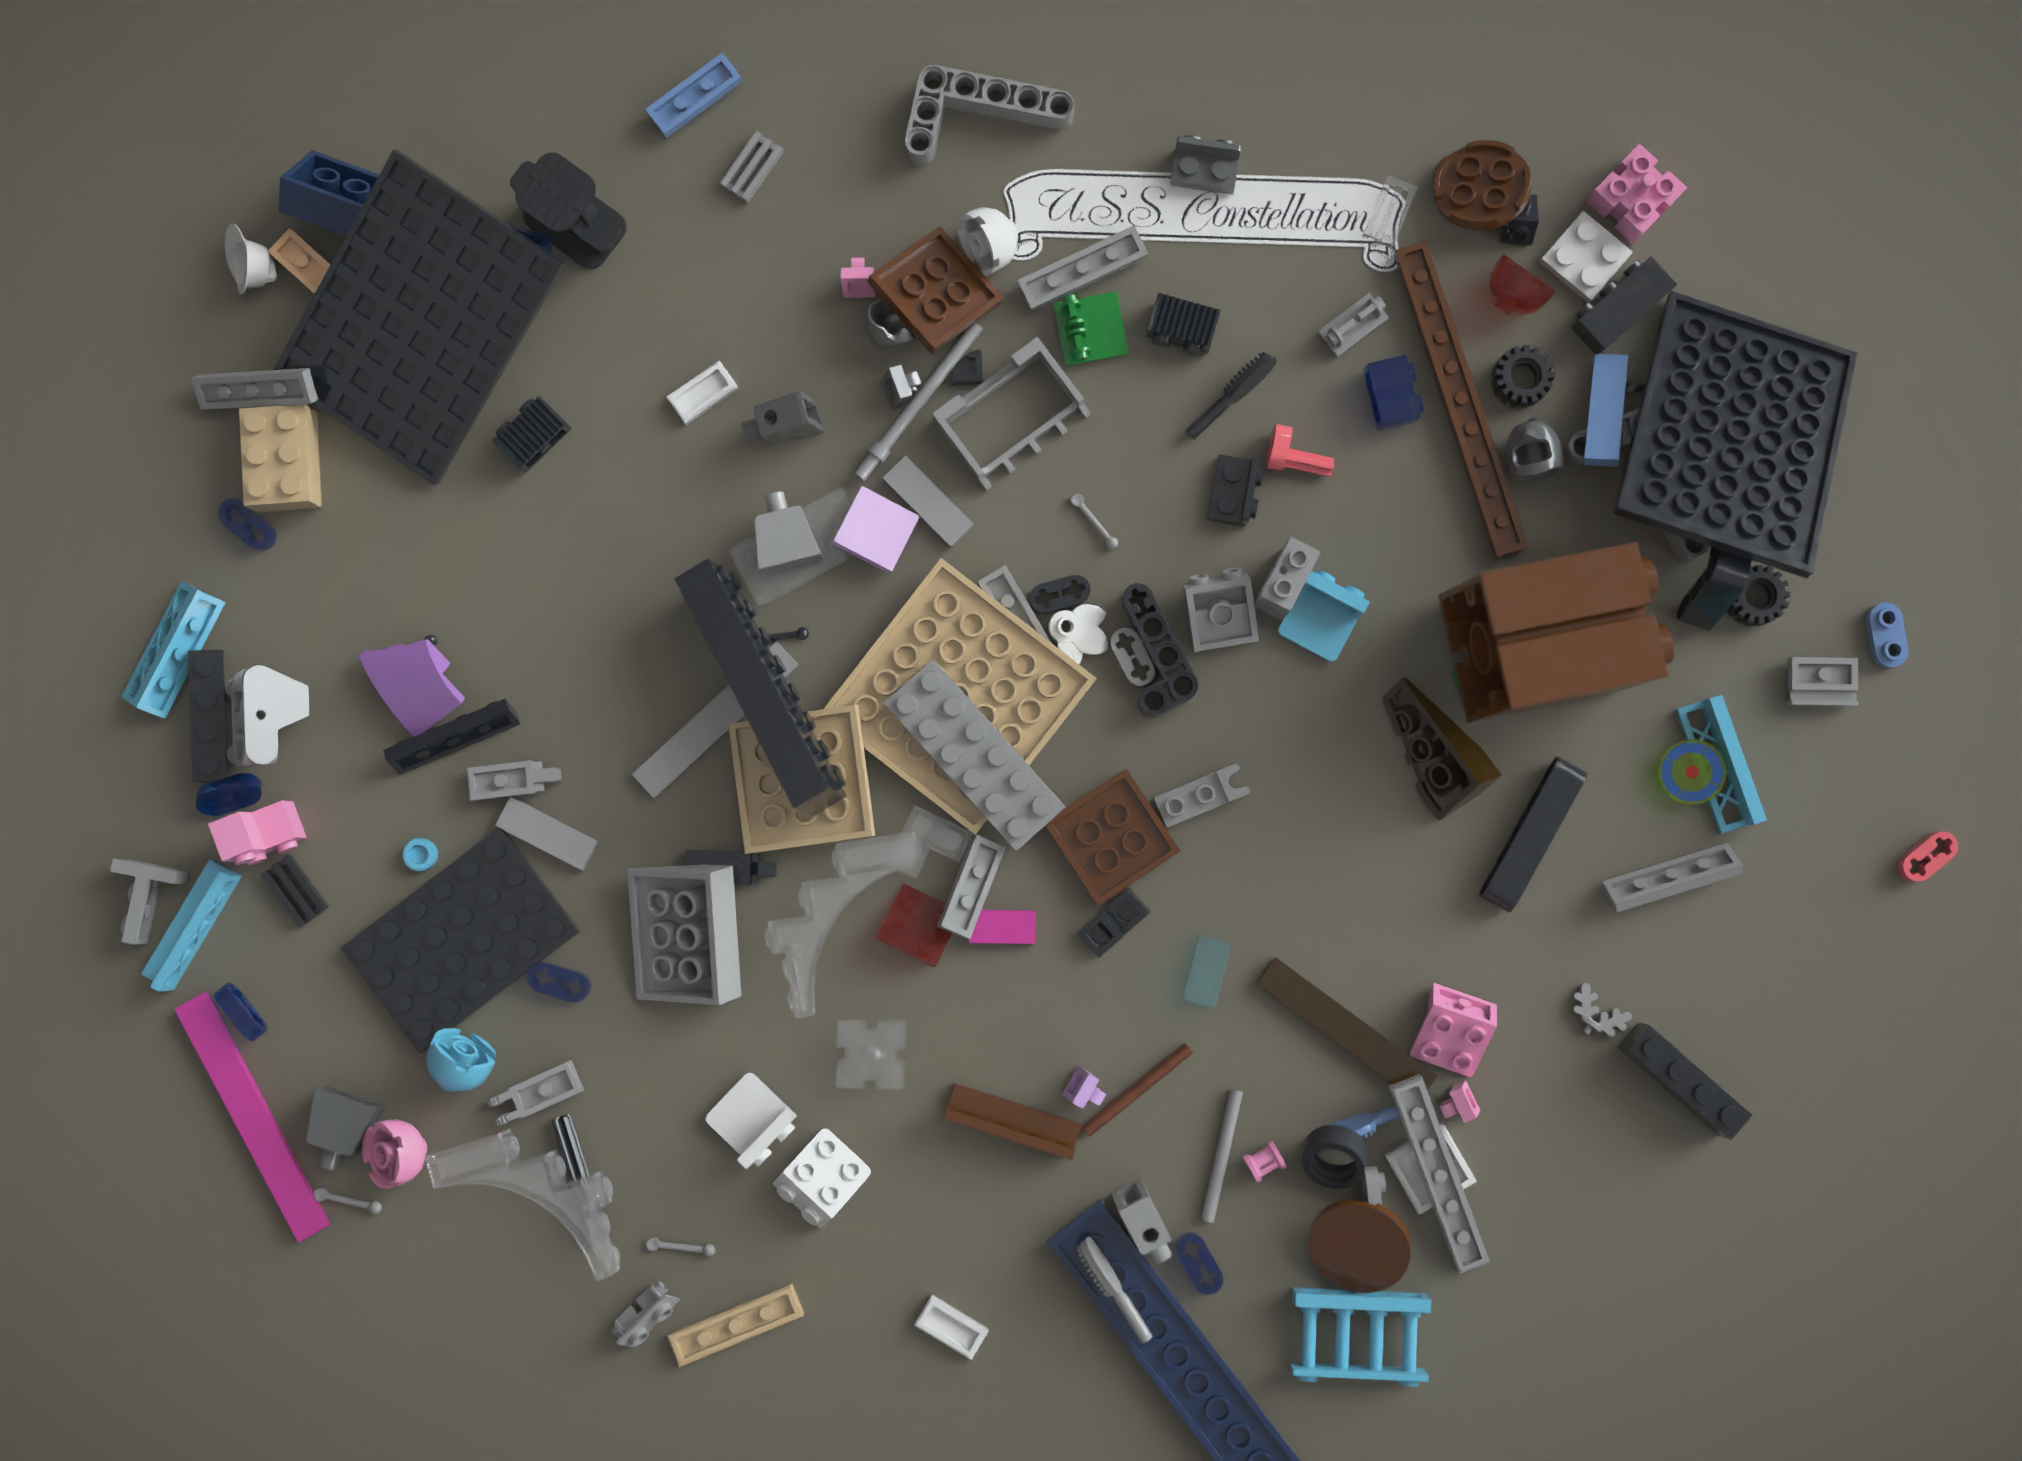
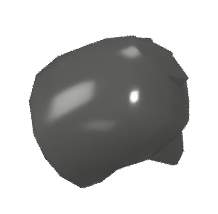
M1530 418L1527 422L1513 428L1509 434L1506 446L1507 466L1512 481L1543 479L1563 472L1564 458L1561 442L1551 427L1543 421Z

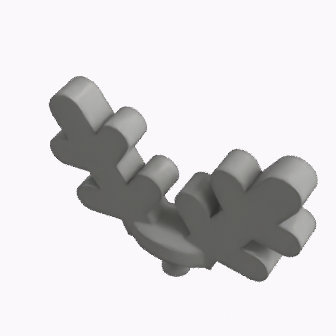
M1582 983L1579 986V992L1572 995L1574 1000L1580 1002V1006L1575 1005L1572 1007V1012L1581 1016L1580 1021L1587 1025L1583 1030L1585 1034L1589 1035L1593 1029L1598 1033L1602 1031L1608 1037L1615 1036V1030L1612 1027L1619 1031L1627 1029L1624 1023L1632 1019V1014L1630 1012L1620 1013L1618 1008L1611 1009L1610 1018H1608L1607 1012H1600L1598 1023L1591 1019L1592 1015L1599 1012V1007L1591 1006V1002L1595 1001L1598 995L1597 993H1591V987L1588 983Z

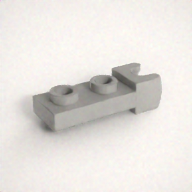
M1235 763L1154 797L1166 828L1249 794L1250 790L1248 787L1244 786L1235 789L1229 784V777L1239 771V764Z

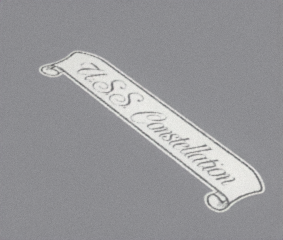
M1048 169L1023 175L1008 183L1004 189L1010 220L1014 222L1018 231L1017 248L1013 257L1015 260H1028L1038 255L1042 251L1043 246L1041 237L1106 239L1134 225L1141 240L1365 247L1364 261L1374 270L1390 272L1398 267L1393 253L1398 249L1397 230L1402 211L1405 207V201L1394 190L1370 180L1237 175L1234 194L1231 195L1170 186L1172 173Z

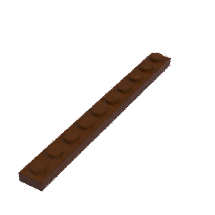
M1427 241L1397 249L1393 254L1494 558L1528 548V544Z

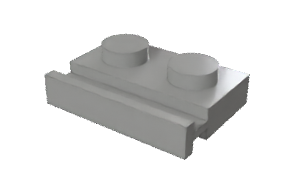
M1787 658L1788 706H1859L1857 701L1858 658Z

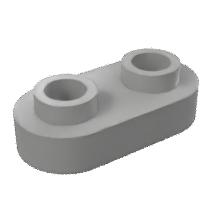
M1376 1166L1365 1168L1364 1177L1362 1178L1364 1202L1382 1205L1381 1193L1386 1192V1181L1384 1172H1378Z

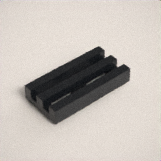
M287 854L282 858L283 860L276 862L272 865L271 869L264 871L261 875L299 927H303L329 908V906L291 854ZM288 866L311 897L317 906L315 909H312L284 870L285 867ZM277 874L306 913L305 916H303L274 875Z

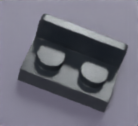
M1219 454L1207 520L1246 527L1249 518L1255 519L1258 499H1253L1255 486H1261L1264 472L1263 467H1258L1260 458L1253 457L1252 460Z

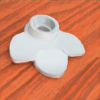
M1082 604L1073 611H1058L1050 618L1048 625L1049 633L1057 641V648L1076 663L1080 664L1083 653L1097 655L1108 650L1107 638L1098 627L1106 616V612L1102 608L1091 604ZM1064 620L1070 623V630L1067 633L1061 629V624Z

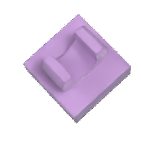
M1080 1066L1077 1067L1062 1093L1064 1097L1082 1109L1088 1100L1100 1106L1106 1096L1104 1092L1096 1087L1100 1079Z

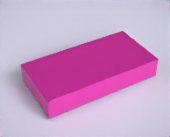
M981 910L969 943L1035 944V910Z

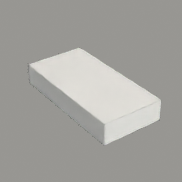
M719 360L669 394L667 399L685 425H687L739 390V388Z
M931 1294L914 1323V1326L970 1360L974 1357L989 1331L987 1327Z

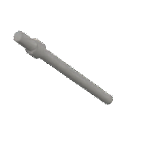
M974 323L968 327L879 442L875 441L869 448V455L854 473L859 479L865 481L878 463H883L891 453L889 449L983 331L980 325Z

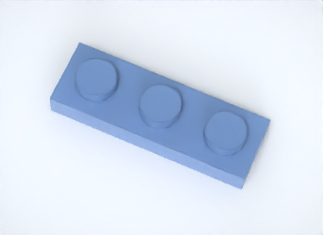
M722 52L645 110L665 138H668L741 84L743 80Z

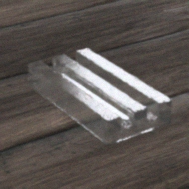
M1387 175L1362 237L1367 239L1369 237L1375 239L1374 242L1379 244L1383 242L1387 244V247L1393 248L1417 186ZM1390 185L1396 186L1379 230H1373ZM1402 189L1406 190L1408 194L1392 233L1388 236L1384 233Z

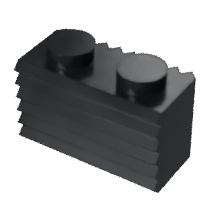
M1158 293L1146 337L1152 338L1151 342L1158 346L1170 347V344L1182 346V350L1190 355L1201 356L1202 352L1208 354L1221 310Z
M540 396L536 397L535 400L533 398L527 400L519 409L521 414L512 422L506 421L495 433L497 437L493 439V442L524 473L529 471L572 429Z

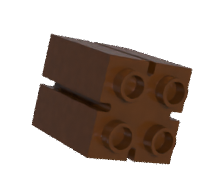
M1637 542L1482 572L1462 582L1461 585H1457L1438 595L1451 654L1465 651L1467 655V661L1454 664L1467 723L1615 693L1669 676L1666 664H1670L1674 657V644L1671 633L1664 624H1656L1655 615L1646 616L1645 606L1651 604V598L1655 597L1658 592L1657 571L1649 558H1641Z

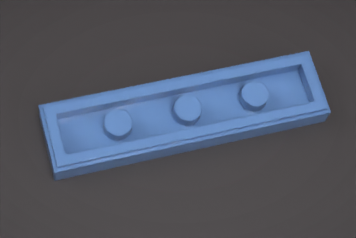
M1595 354L1584 465L1618 467L1628 355Z

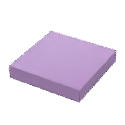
M861 486L832 544L891 574L920 516Z

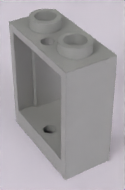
M1290 537L1278 555L1254 602L1255 608L1282 621L1295 604L1321 551Z

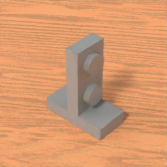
M113 859L110 872L136 877L135 882L131 884L128 891L130 905L128 914L124 916L121 923V933L123 934L121 942L134 945L147 944L161 882L187 884L190 871L129 859Z

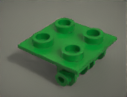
M1117 291L1076 299V295L1072 294L1064 296V301L1053 303L1065 366L1129 354Z

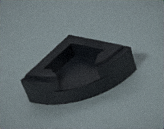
M981 349L967 353L956 364L951 373V386L983 383Z

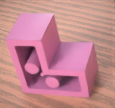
M281 800L254 812L239 811L208 823L221 860L235 862L236 865L247 863L250 866L267 860L266 854L278 850V853L293 850L298 847V841L307 838L293 801Z

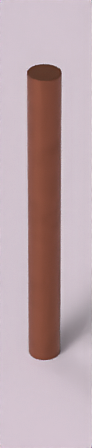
M1186 1043L1181 1045L1082 1127L1090 1137L1192 1055L1191 1049Z

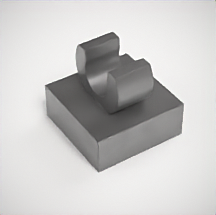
M901 365L889 368L881 378L892 409L904 406L912 396L911 392L916 391V386L922 384L918 372L905 375Z

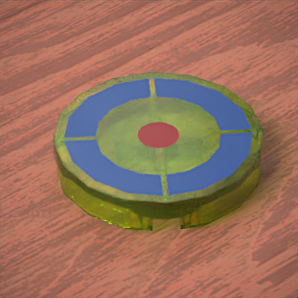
M1697 739L1681 740L1671 745L1661 756L1657 767L1658 781L1664 792L1675 801L1687 805L1702 804L1713 799L1722 789L1726 779V764L1720 752L1709 743Z

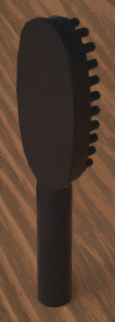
M1262 352V354H1258L1259 358L1254 357L1256 362L1250 360L1251 366L1247 363V370L1242 367L1243 373L1238 371L1239 377L1234 375L1235 381L1230 379L1232 385L1226 384L1227 388L1224 387L1223 391L1225 395L1217 400L1185 430L1187 434L1195 440L1231 404L1241 400L1269 374L1276 364V358Z

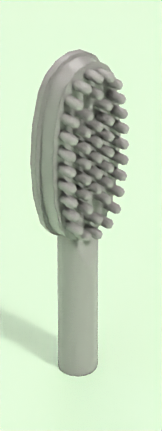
M1086 1237L1077 1246V1251L1080 1252L1078 1254L1080 1257L1083 1256L1081 1261H1086L1084 1266H1089L1087 1272H1091V1277L1095 1276L1093 1281H1098L1096 1285L1101 1287L1100 1291H1105L1103 1295L1114 1297L1117 1306L1142 1344L1146 1343L1153 1335L1128 1296L1122 1291L1121 1283L1099 1246L1091 1237Z

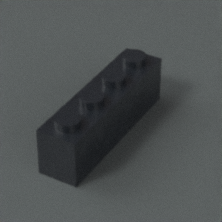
M1638 1023L1617 1047L1718 1136L1732 1140L1753 1116L1651 1025Z

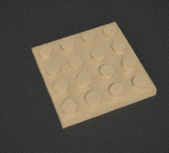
M858 705L808 711L816 725V728L812 731L817 740H823L829 749L831 757L828 758L832 769L837 768L846 782V786L842 788L847 795L844 799L814 816L793 809L749 722L743 721L729 724L745 854L875 836Z

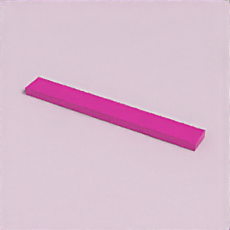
M208 992L202 993L175 1008L174 1010L297 1242L299 1243L331 1225L319 1201L315 1199L314 1192Z

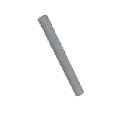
M1230 1089L1201 1216V1220L1214 1223L1243 1091Z

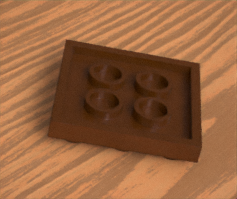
M941 226L869 275L867 280L868 284L931 354L1000 305L1004 299L1001 293Z
M1127 769L1063 809L1045 825L1097 906L1181 852Z

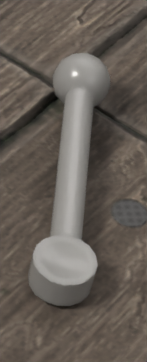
M1081 494L1073 495L1071 498L1072 506L1080 508L1106 540L1107 548L1115 549L1118 546V540L1107 533L1085 506L1083 496Z
M319 1188L314 1192L315 1199L320 1202L326 1199L368 1209L372 1214H378L382 1209V1205L378 1201L369 1203L331 1194L326 1188Z
M656 1237L650 1238L646 1243L649 1251H656L661 1248L703 1253L706 1257H711L715 1254V1247L712 1244L696 1246L660 1242Z

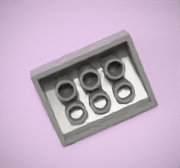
M686 865L627 869L637 999L721 1005L740 997L741 981L733 866Z

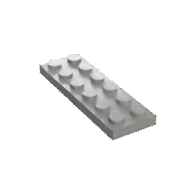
M934 659L884 702L1016 851L1066 807Z

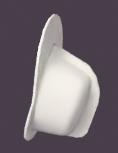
M230 224L225 235V253L239 293L243 295L247 288L263 287L266 282L275 281L277 277L275 264L269 256L268 249L261 244L245 240L239 227L235 224Z

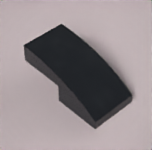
M1128 887L1077 934L1096 956L1100 958L1151 911L1134 891Z

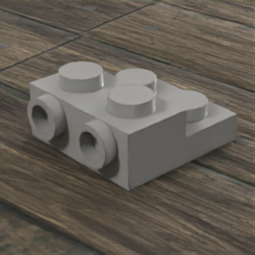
M1230 568L1223 570L1221 577L1209 578L1208 574H1195L1189 577L1190 582L1182 583L1194 652L1259 641L1252 583L1247 572L1241 573L1240 568Z

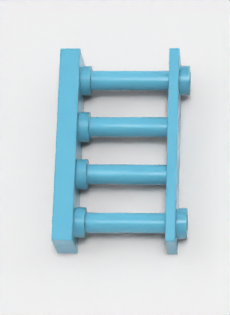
M1292 1287L1291 1301L1295 1307H1300V1311L1303 1312L1302 1361L1289 1362V1369L1293 1376H1298V1380L1316 1382L1318 1377L1396 1380L1399 1385L1409 1387L1419 1386V1382H1429L1428 1373L1423 1368H1416L1417 1318L1421 1317V1313H1431V1299L1425 1293L1386 1291L1358 1293L1343 1289ZM1320 1308L1333 1309V1312L1337 1314L1335 1364L1315 1363L1317 1313H1320ZM1354 1310H1367V1314L1370 1315L1369 1365L1349 1364L1350 1315L1354 1314ZM1387 1311L1401 1312L1400 1315L1404 1317L1402 1367L1382 1366L1384 1316H1387Z

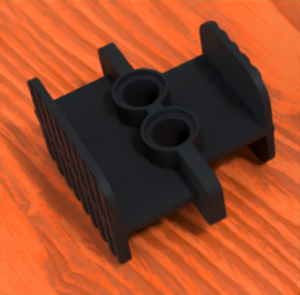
M544 154L535 164L526 161L521 164L510 179V186L515 191L516 202L524 211L523 218L526 225L534 232L552 238V245L585 268L595 269L601 266L626 233L627 225L622 215L595 196L596 185L593 179L560 154Z

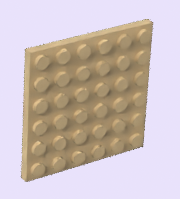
M940 558L824 709L858 705L864 748L976 835L988 819L884 702L934 659L1030 766L1097 678Z

